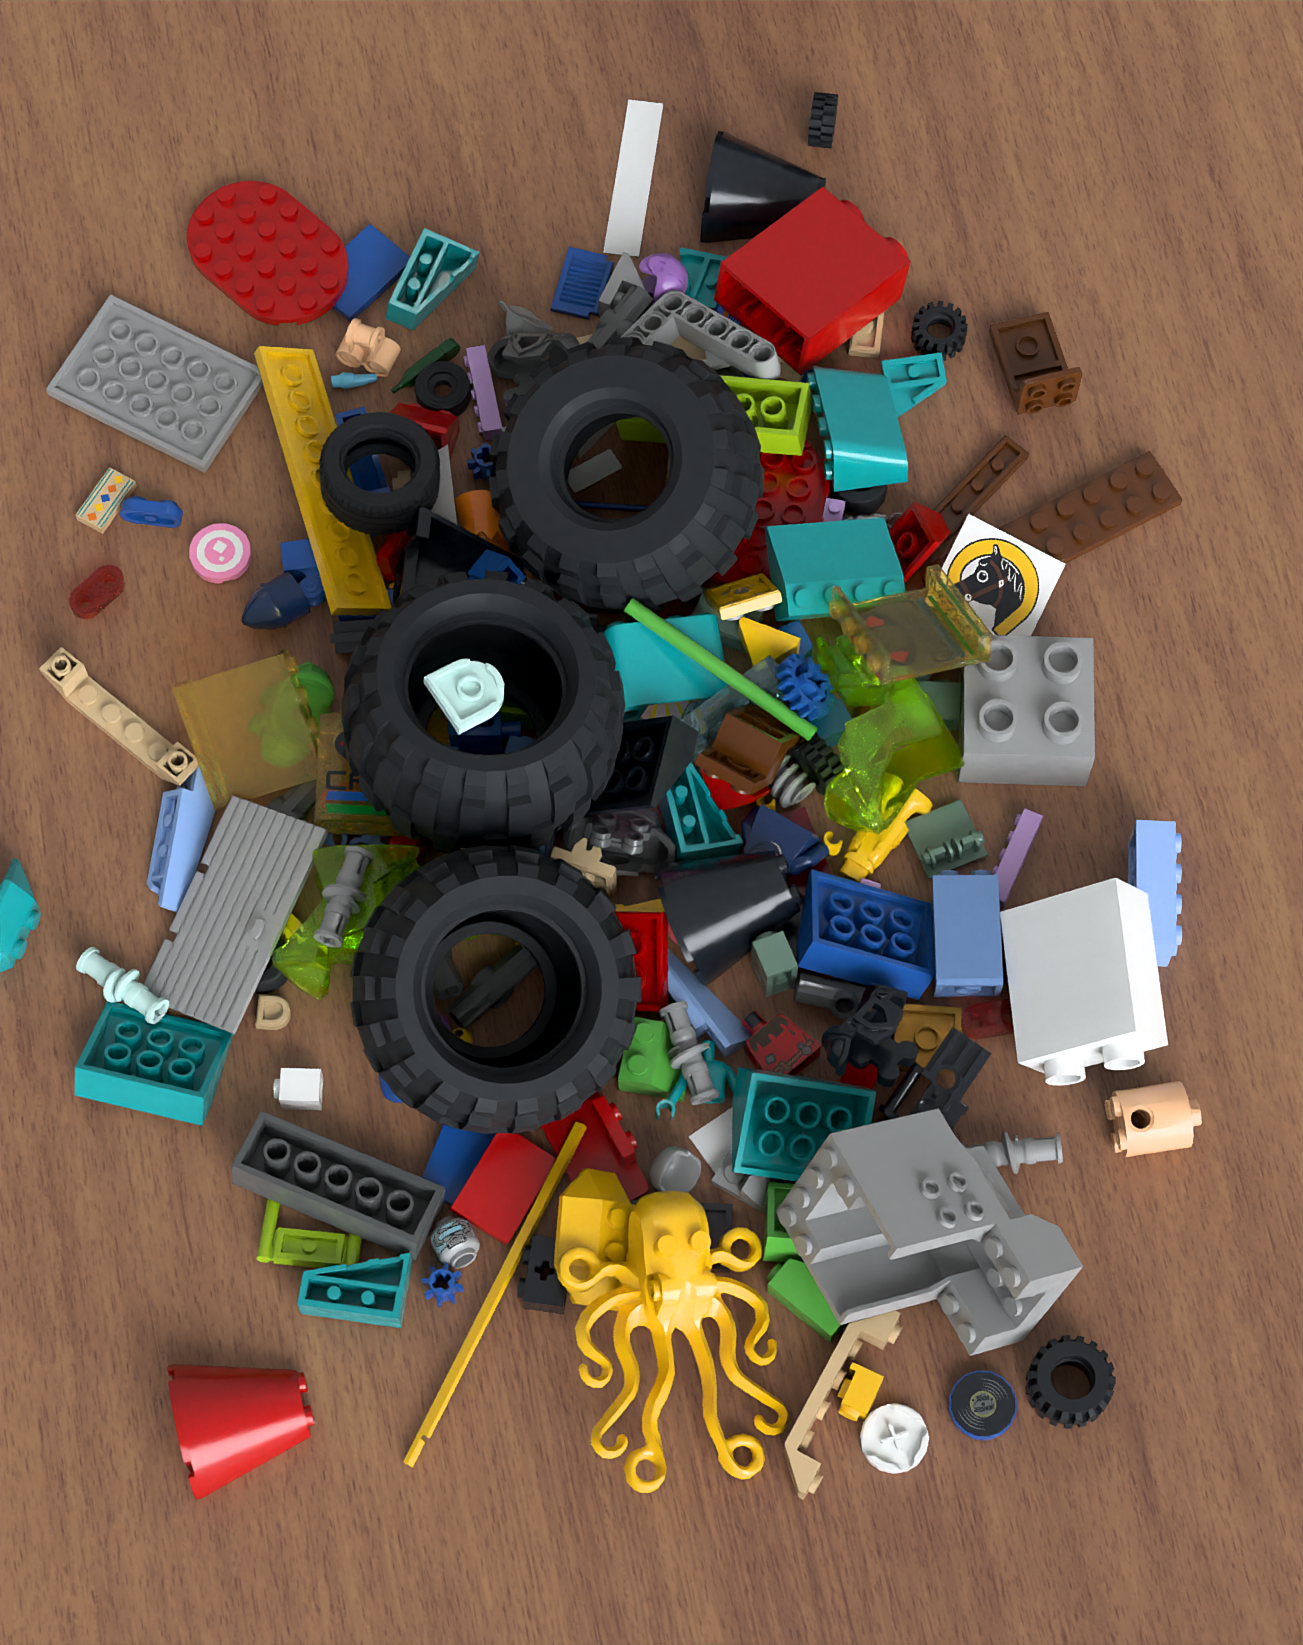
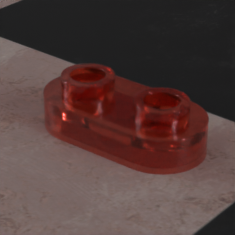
M104 565L85 579L69 596V605L73 614L81 619H90L107 607L125 588V579L122 571L116 566ZM107 582L115 583L112 587H105ZM85 602L92 603L88 608L81 607Z
M1010 999L968 1006L961 1016L962 1032L967 1037L975 1040L1013 1034V1022H1006L1003 1019L1005 1014L1012 1015ZM972 1020H979L982 1023V1027L974 1028L970 1022Z

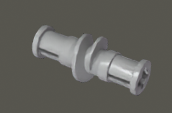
M347 846L345 848L344 855L346 858L342 869L336 877V884H329L322 891L323 897L328 904L324 910V918L320 929L315 930L313 937L316 941L328 947L339 948L342 946V934L346 923L350 920L351 913L358 914L361 907L354 901L364 902L366 900V895L360 889L367 865L372 863L374 856L368 850L358 846Z
M681 1001L660 1009L659 1014L665 1018L670 1032L671 1043L675 1046L668 1051L669 1056L674 1057L670 1061V1065L673 1069L682 1068L683 1077L687 1080L692 1094L690 1102L692 1105H699L717 1098L719 1092L718 1089L713 1088L708 1074L707 1063L703 1060L701 1054L710 1047L709 1043H697L695 1029L691 1026L686 1012L688 1008L687 1002Z
M1007 1131L1002 1132L1001 1142L986 1141L983 1144L965 1145L964 1142H960L965 1149L983 1146L996 1168L1001 1165H1010L1014 1174H1018L1021 1163L1036 1164V1162L1058 1160V1163H1063L1060 1133H1055L1054 1137L1034 1139L1033 1137H1027L1022 1140H1018V1134H1015L1014 1140L1011 1141Z

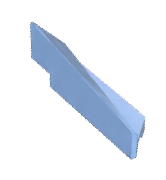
M203 763L180 786L177 785V789L163 792L147 885L151 891L158 894V905L176 913L196 873L226 780L224 772Z
M668 949V1002L673 1004L686 1001L688 1005L686 1012L691 1026L695 1029L696 1038L706 1032L711 1040L715 1041L716 1047L726 1058L744 1046L746 1040L752 1035L741 1024L742 1022L706 986L701 984L697 977Z

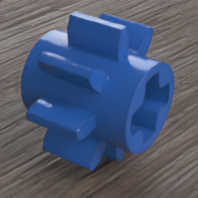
M485 442L477 449L471 448V457L473 459L467 460L469 470H474L475 480L481 478L489 483V477L496 476V466L490 461L491 446Z
M448 1263L444 1264L443 1269L436 1270L435 1267L430 1266V1278H422L421 1280L422 1285L430 1287L424 1293L426 1300L434 1297L438 1307H441L445 1301L456 1304L454 1297L456 1292H464L463 1285L455 1283L461 1278V1272L455 1271L452 1274L449 1271ZM442 1280L444 1283H448L449 1288L444 1291L443 1288H438L437 1282Z

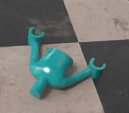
M704 1040L702 1043H709L710 1047L702 1052V1057L707 1063L708 1074L713 1088L718 1089L719 1096L703 1104L723 1103L725 1101L726 1079L734 1093L737 1076L729 1065L715 1060V1041ZM682 1072L668 1098L659 1101L656 1105L654 1113L656 1120L659 1119V1110L662 1108L670 1111V1121L674 1118L675 1104L688 1084Z

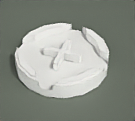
M897 1403L886 1404V1406H881L870 1412L863 1422L860 1434L861 1449L868 1462L880 1471L892 1474L907 1472L917 1466L926 1454L929 1442L928 1430L920 1414L909 1406Z

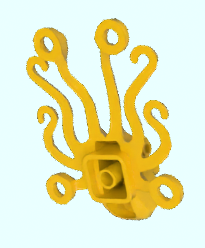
M683 1191L654 1192L638 1200L629 1217V1251L626 1255V1261L602 1262L593 1251L584 1247H574L565 1251L560 1256L556 1267L557 1276L561 1284L573 1292L588 1291L604 1277H615L621 1282L620 1288L611 1290L591 1302L580 1314L574 1328L577 1346L585 1356L598 1363L602 1368L601 1375L593 1377L588 1371V1366L582 1363L578 1367L580 1377L586 1385L593 1388H602L610 1381L613 1368L608 1357L591 1342L589 1330L593 1323L606 1311L613 1307L618 1309L613 1329V1342L615 1352L624 1372V1385L615 1401L592 1429L591 1445L602 1458L613 1459L620 1456L627 1448L628 1438L624 1434L618 1435L616 1443L612 1447H606L601 1442V1438L629 1406L639 1389L640 1369L631 1347L630 1333L637 1326H645L651 1331L657 1358L658 1374L642 1414V1432L645 1437V1446L630 1452L626 1457L623 1467L626 1482L639 1493H651L657 1490L665 1480L667 1466L657 1420L668 1398L675 1376L671 1335L675 1327L685 1334L693 1350L702 1384L703 1417L718 1451V1460L730 1475L742 1480L750 1479L759 1472L765 1461L764 1448L758 1439L744 1433L733 1435L725 1440L717 1417L716 1373L711 1351L701 1324L703 1318L711 1317L719 1326V1357L726 1376L734 1385L774 1409L779 1415L777 1422L774 1424L767 1423L762 1415H756L754 1418L756 1428L765 1435L774 1436L783 1433L789 1420V1414L784 1403L753 1382L739 1369L736 1360L737 1334L735 1322L731 1312L722 1300L721 1294L727 1293L738 1297L754 1308L756 1321L745 1340L744 1348L748 1358L760 1366L771 1363L777 1354V1341L773 1338L767 1341L768 1350L764 1355L758 1354L755 1350V1344L767 1331L770 1322L767 1302L750 1286L732 1278L715 1276L710 1271L712 1265L720 1263L735 1272L750 1270L761 1258L763 1251L761 1241L755 1232L748 1228L737 1227L728 1230L721 1237L717 1248L710 1249L711 1239L705 1210L696 1199ZM737 1239H742L749 1245V1254L745 1259L737 1258L731 1253L732 1243ZM573 1260H581L588 1267L589 1273L585 1279H577L571 1275L569 1267ZM740 1446L749 1448L752 1453V1460L747 1466H741L735 1461L733 1457L735 1448ZM643 1459L650 1461L655 1466V1475L649 1481L640 1479L636 1474L635 1468L639 1461Z

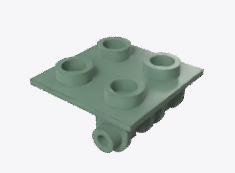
M961 799L905 822L909 829L907 833L909 840L928 879H931L932 875H938L939 871L954 870L988 856L982 844L985 842L983 833L980 830L976 832Z

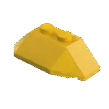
M585 1168L559 1196L554 1254L555 1269L560 1256L565 1251L574 1247H584L593 1251L602 1262L626 1261L631 1203L616 1173ZM575 1259L570 1263L569 1269L573 1277L577 1279H585L589 1270L583 1261ZM604 1277L590 1290L585 1292H573L568 1288L566 1289L570 1294L569 1298L572 1304L588 1306L599 1296L616 1289L619 1280L615 1277Z

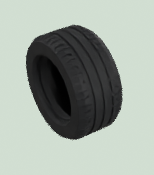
M365 413L343 422L327 437L320 456L321 494L328 510L333 513V516L338 521L344 523L347 527H351V529L358 530L361 533L373 535L399 533L409 528L419 507L432 510L437 501L440 483L439 452L434 440L431 439L427 431L413 420L393 413ZM386 454L399 458L408 465L413 476L402 488L389 493H373L359 488L350 481L347 472L361 458L369 455Z

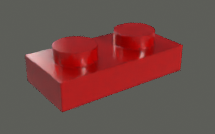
M407 530L389 534L383 547L378 550L376 560L384 580L395 581L401 549L405 548L406 542L412 537L407 535Z

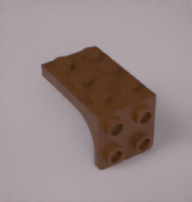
M1049 312L990 325L989 333L1017 415L1023 413L1035 414L1044 408L1053 406L1065 407L1076 401L1082 371L1080 367L1068 369Z

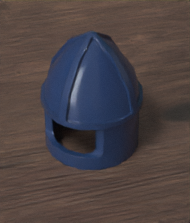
M287 571L267 583L260 584V587L252 593L248 600L241 622L243 625L253 629L275 630L282 627L286 628L290 623L309 614L310 608L301 588L294 577Z

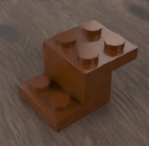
M749 702L726 713L712 747L700 752L694 764L701 767L705 775L714 779H722L731 784L730 787L735 792L751 795L774 782L788 749L798 745L802 736L765 710Z

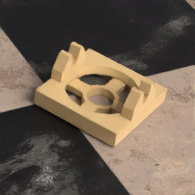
M587 838L577 842L572 852L554 846L551 858L556 860L562 859L581 870L583 878L595 888L601 887L610 900L614 899L617 891L616 867L600 862L602 859L600 847L593 846L590 851L586 850Z

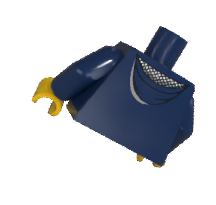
M764 797L757 800L756 806L751 809L741 823V839L744 842L743 854L776 850L778 855L783 853L790 868V872L785 873L787 879L814 867L828 855L835 856L839 854L843 843L842 840L837 844L829 843L834 835L831 831L826 832L823 843L819 842L820 837L775 812V799H772L771 803L766 805L764 804Z

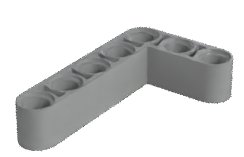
M680 291L665 293L621 336L639 338L644 345L650 346L653 345L654 341L671 345L681 336L752 378L776 380L782 370L772 343Z

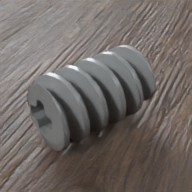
M789 754L785 755L774 782L767 786L772 789V797L775 799L780 798L779 804L783 808L793 806L802 801L816 787L815 782L807 785L803 784L808 777L807 773L795 775L799 769L797 763L790 767L787 766L791 759Z

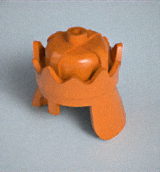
M489 490L466 492L454 499L455 511L462 528L507 552L511 550L499 529L498 520L500 516L498 511H495L492 507Z

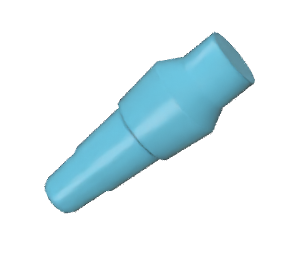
M342 372L339 375L331 376L332 388L349 389L377 381L375 373L354 374Z

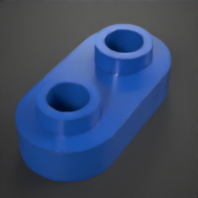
M131 496L129 499L122 501L120 516L131 523L176 528L181 525L183 510L178 507L176 502L171 500L157 502L149 501L139 496Z

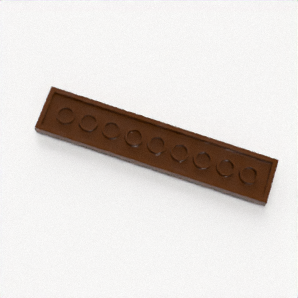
M1149 450L997 529L1067 564L1181 505L1182 497ZM948 554L919 568L905 583L907 603L914 604L920 600L925 603Z

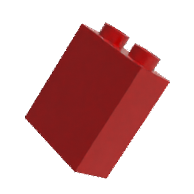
M821 187L721 262L714 301L747 330L772 343L777 356L801 376L901 299L911 261L908 259L904 247L892 237L883 238L865 223L861 211L855 204L848 200L839 201L828 190Z

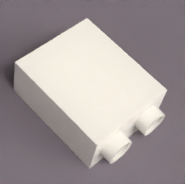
M1112 878L1000 912L1019 1064L1044 1073L1047 1084L1070 1085L1085 1080V1067L1104 1062V1067L1110 1070L1136 1068L1145 1063L1144 1051L1168 1045L1148 893L1118 878Z

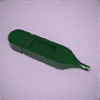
M453 338L445 340L438 348L436 347L409 367L400 382L391 389V392L395 394L402 388L415 386L416 378L424 367L438 361H450L459 353L460 345Z

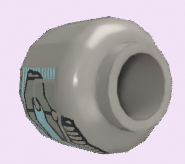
M448 1216L437 1222L436 1228L430 1236L431 1245L443 1265L448 1263V1266L457 1269L472 1263L480 1247V1242L471 1224L464 1218Z

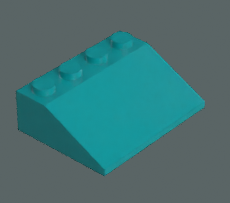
M884 517L764 527L771 582L780 591L782 602L774 604L776 621L870 614L881 607L907 603L904 575Z
M107 1001L75 1066V1096L203 1126L213 1103L234 1034L210 1024L167 1014L157 1023L151 1024L136 1009L125 1004Z
M739 1067L733 1096L732 1172L797 1181L830 1133L871 1124L877 1091L861 1085Z

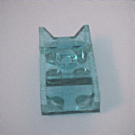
M769 655L744 673L743 676L783 703V694L777 688L781 681L775 677V674L779 672L777 669L778 664ZM729 685L680 719L699 732L691 761L694 767H697L694 763L698 754L709 748L710 739L716 738L726 713L749 702L756 705Z

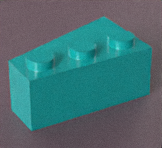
M424 228L388 302L385 319L414 331L476 269L480 252Z

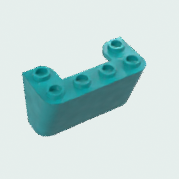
M812 366V372L807 373V383H809L810 391H812L813 405L811 412H814L816 418H818L820 436L826 437V440H823L825 459H828V461L823 462L825 480H831L833 491L838 492L908 482L906 449L886 375Z
M701 612L694 616L681 617L680 615H673L664 619L725 662L716 615ZM622 621L609 624L603 632L613 651L616 661L615 671L619 670L623 683L625 699L623 722L639 720L649 705L699 699L693 707L696 714L723 710L730 701L731 697L727 683L639 621L625 624Z

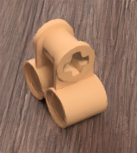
M354 318L336 351V357L340 362L349 367L358 368L360 365H363L371 374L375 373L378 377H387L401 348L395 341L385 337V329L378 326L374 328L362 324L360 319Z

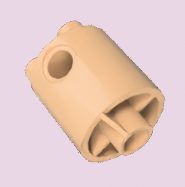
M1180 1081L1113 1091L1110 1100H1105L1106 1116L1108 1120L1113 1119L1115 1133H1111L1112 1149L1114 1153L1121 1152L1124 1157L1189 1148L1193 1144V1126L1201 1125L1202 1121L1197 1099L1188 1100L1185 1087ZM1131 1115L1137 1116L1140 1120V1129L1132 1124Z

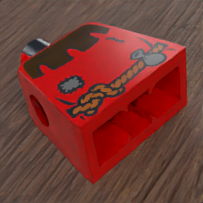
M753 1011L741 1023L752 1035L746 1040L744 1051L757 1070L797 1075L820 1056L821 1045L783 1014H777L767 1023L757 1011Z

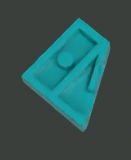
M681 247L679 250L681 262L688 274V285L685 294L710 309L717 311L719 304L714 301L721 262L727 257Z
M942 352L881 361L880 364L881 372L883 375H886L897 418L944 387L947 382Z

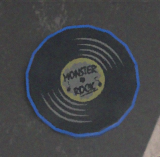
M974 1371L964 1375L955 1383L949 1396L948 1412L954 1426L974 1440H991L1001 1436L1011 1426L1017 1413V1398L1012 1386L1002 1376L991 1371Z

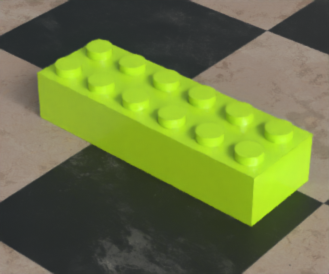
M720 375L743 404L749 419L754 424L761 445L760 452L802 456L813 405L809 383ZM641 417L628 418L616 422L622 440L666 443L660 431Z

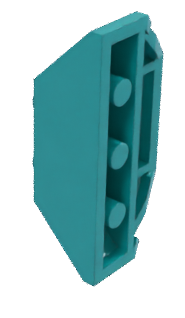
M16 858L12 859L0 884V972L13 968L16 960L23 957L27 948L26 939L30 931H34L37 928L41 918L40 909L19 859Z

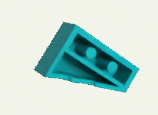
M692 763L687 766L658 803L666 834L677 845L674 861L739 854L744 842L739 835L734 833L726 821L727 816L723 810H719L711 798L710 790Z
M405 1253L400 1254L398 1257L381 1260L376 1258L358 1264H342L303 1271L297 1302L300 1313L402 1328L413 1265L411 1254Z

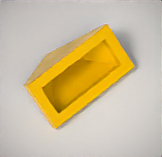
M745 617L740 618L738 636L755 672L782 663L791 654L797 655L799 653L801 638Z

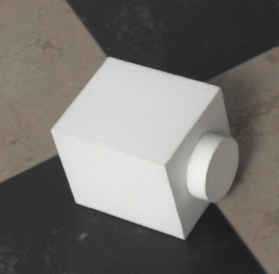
M281 1068L280 1079L274 1080V1099H279L281 1108L285 1110H322L324 1078L321 1069Z

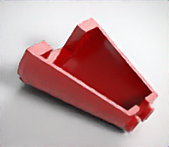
M171 1364L167 1367L168 1376L172 1377V1380L168 1381L177 1436L183 1461L190 1471L188 1479L196 1500L206 1497L311 1437L309 1426L315 1425L311 1405L304 1406L302 1393L308 1392L304 1372L298 1373L297 1370L192 1364Z

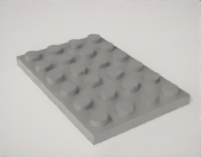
M110 294L46 388L49 396L206 473L263 386L258 366Z

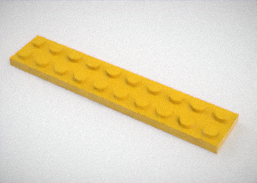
M259 346L254 355L331 615H377L382 609L388 612L391 608V603L380 567L377 565V557L370 534L353 530L351 527H347L344 523L338 521L333 516V513L328 510L322 498L320 486L321 450L327 437L330 436V433L337 426L314 350ZM348 469L347 475L350 481L353 482L350 469Z

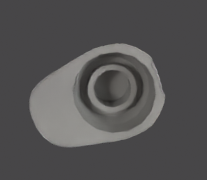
M498 301V305L506 313L505 329L507 334L514 332L548 333L550 335L553 331L550 325L537 318L526 308L506 305L503 301Z

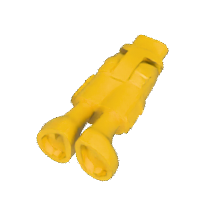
M883 774L878 780L877 786L881 791L880 798L876 805H869L858 822V829L848 847V851L843 856L845 863L839 873L851 881L861 883L862 878L865 879L867 875L871 876L891 850L895 849L908 833L909 829L905 823L913 813L925 815L933 806L932 802L923 793L910 786L894 815L888 816L889 809L906 789L905 783L902 780L888 774Z

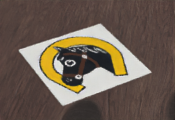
M968 514L927 599H937L957 627L969 634L1031 636L1066 564ZM926 599L925 605L929 609H933V607Z

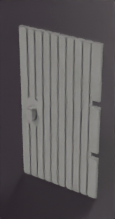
M232 795L201 861L202 864L209 866L206 874L196 871L169 931L176 933L177 936L174 942L164 939L143 985L158 998L164 997L169 1001L168 1008L235 1034L329 831Z

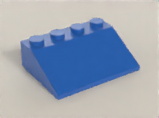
M811 869L808 875L797 939L798 967L866 986L871 983L894 986L908 992L909 998L919 1000L935 976L931 903Z

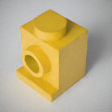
M852 1362L848 1373L852 1380L845 1378L837 1396L843 1399L838 1413L850 1420L857 1421L858 1418L865 1420L881 1387L884 1376Z

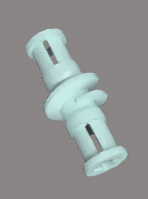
M95 947L88 948L80 956L76 970L84 974L87 973L99 985L104 987L103 996L107 1001L113 1003L123 1000L129 1007L143 1014L145 1020L151 1024L157 1023L165 1015L169 1007V1001L164 997L158 998L145 985L138 982L140 972L137 969H132L125 974V969L103 958L100 955V951Z

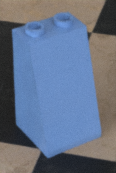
M955 870L939 871L938 875H932L931 880L935 967L933 996L999 997L1003 987L998 875H991L989 870L971 871V875H958V872Z

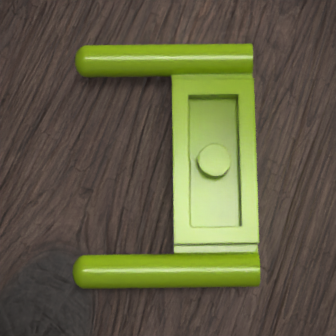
M267 1198L257 1253L258 1261L263 1263L274 1261V1264L313 1268L358 1264L362 1244L361 1237L349 1233L348 1237L341 1233L281 1227L276 1229L280 1203Z

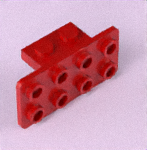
M598 1091L585 1100L579 1110L564 1119L541 1125L557 1157L575 1122L584 1124L587 1127L565 1170L571 1183L579 1176L583 1169L589 1168L616 1173L630 1202L649 1192V1184L636 1162L634 1151L638 1148L636 1140L630 1130L624 1132L619 1124L622 1116L614 1102L608 1104L605 1096H600Z

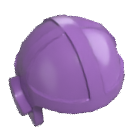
M654 253L645 257L640 262V271L650 274L642 283L651 297L654 296L653 304L667 292L680 291L685 293L688 285L687 270L674 255Z

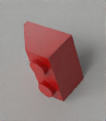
M398 403L389 412L409 418L422 426L431 436V439L434 440L438 450L448 444L449 458L451 460L460 432L458 416H454L445 410L437 412L425 409L416 403Z

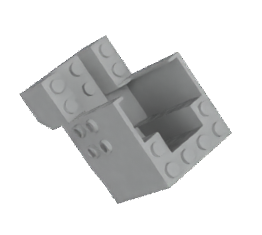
M939 1108L830 1133L776 1211L780 1223L785 1227L795 1245L797 1253L802 1257L839 1325L937 1299L943 1312L947 1315L957 1332L959 1340L964 1344L970 1356L1023 1341L1083 1268L1082 1263L1060 1227L1033 1214L1025 1216L985 1148L979 1146L965 1149L952 1132Z

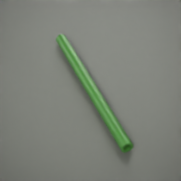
M634 598L631 599L624 609V612L807 741L817 731L818 728L806 719L800 718L799 714L792 711L789 707Z

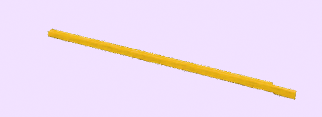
M575 1122L403 1461L411 1468H413L425 1444L421 1439L422 1435L430 1439L524 1253L525 1245H528L570 1163L587 1129L584 1124Z

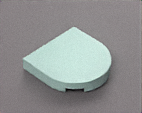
M467 658L460 659L424 677L425 686L458 735L493 717L501 708L504 700L503 678L498 670L489 663L484 664L470 661Z

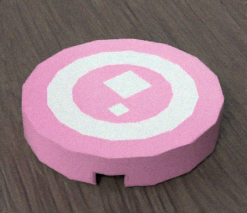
M227 523L212 524L202 528L193 537L189 546V559L195 573L205 581L215 584L224 583L223 581L228 580L234 581L248 570L252 560L251 544L246 534L238 527Z

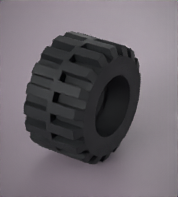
M1070 1335L1062 1336L1059 1341L1054 1338L1048 1341L1045 1347L1042 1346L1038 1350L1030 1364L1026 1375V1395L1030 1394L1029 1403L1031 1407H1037L1039 1410L1037 1415L1042 1419L1045 1416L1051 1419L1049 1423L1051 1425L1057 1426L1058 1423L1064 1424L1063 1428L1071 1429L1073 1425H1077L1078 1428L1086 1426L1087 1422L1095 1421L1103 1413L1113 1396V1388L1116 1384V1377L1112 1375L1114 1371L1113 1363L1107 1362L1108 1354L1105 1350L1099 1352L1096 1349L1098 1344L1092 1340L1090 1344L1083 1342L1085 1337L1077 1336L1075 1340L1070 1339ZM1062 1365H1071L1079 1368L1089 1380L1090 1390L1088 1394L1079 1399L1063 1397L1052 1385V1371Z

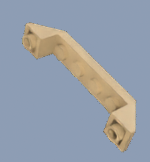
M60 647L39 668L40 672L70 705L159 778L180 786L201 765V760L178 741L175 745L171 744L89 677L85 666L64 648Z
M894 1310L847 1325L784 1444L783 1451L797 1496L800 1499L804 1500L808 1492L815 1494L823 1479V1475L819 1474L821 1463L799 1452V1449L801 1448L806 1451L812 1441L815 1432L810 1429L815 1419L817 1418L822 1421L831 1404L826 1398L832 1388L838 1391L847 1372L842 1370L847 1359L854 1361L862 1346V1342L858 1338L881 1350L885 1348L887 1342L894 1344L902 1329V1325L898 1324L901 1313Z

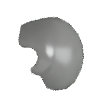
M667 1147L652 1162L649 1171L651 1183L659 1192L675 1190L689 1193L696 1185L701 1174V1161L683 1147Z

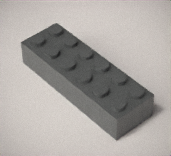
M263 1111L260 1112L231 1165L232 1184L396 1253H410L415 1261L444 1206L445 1187Z

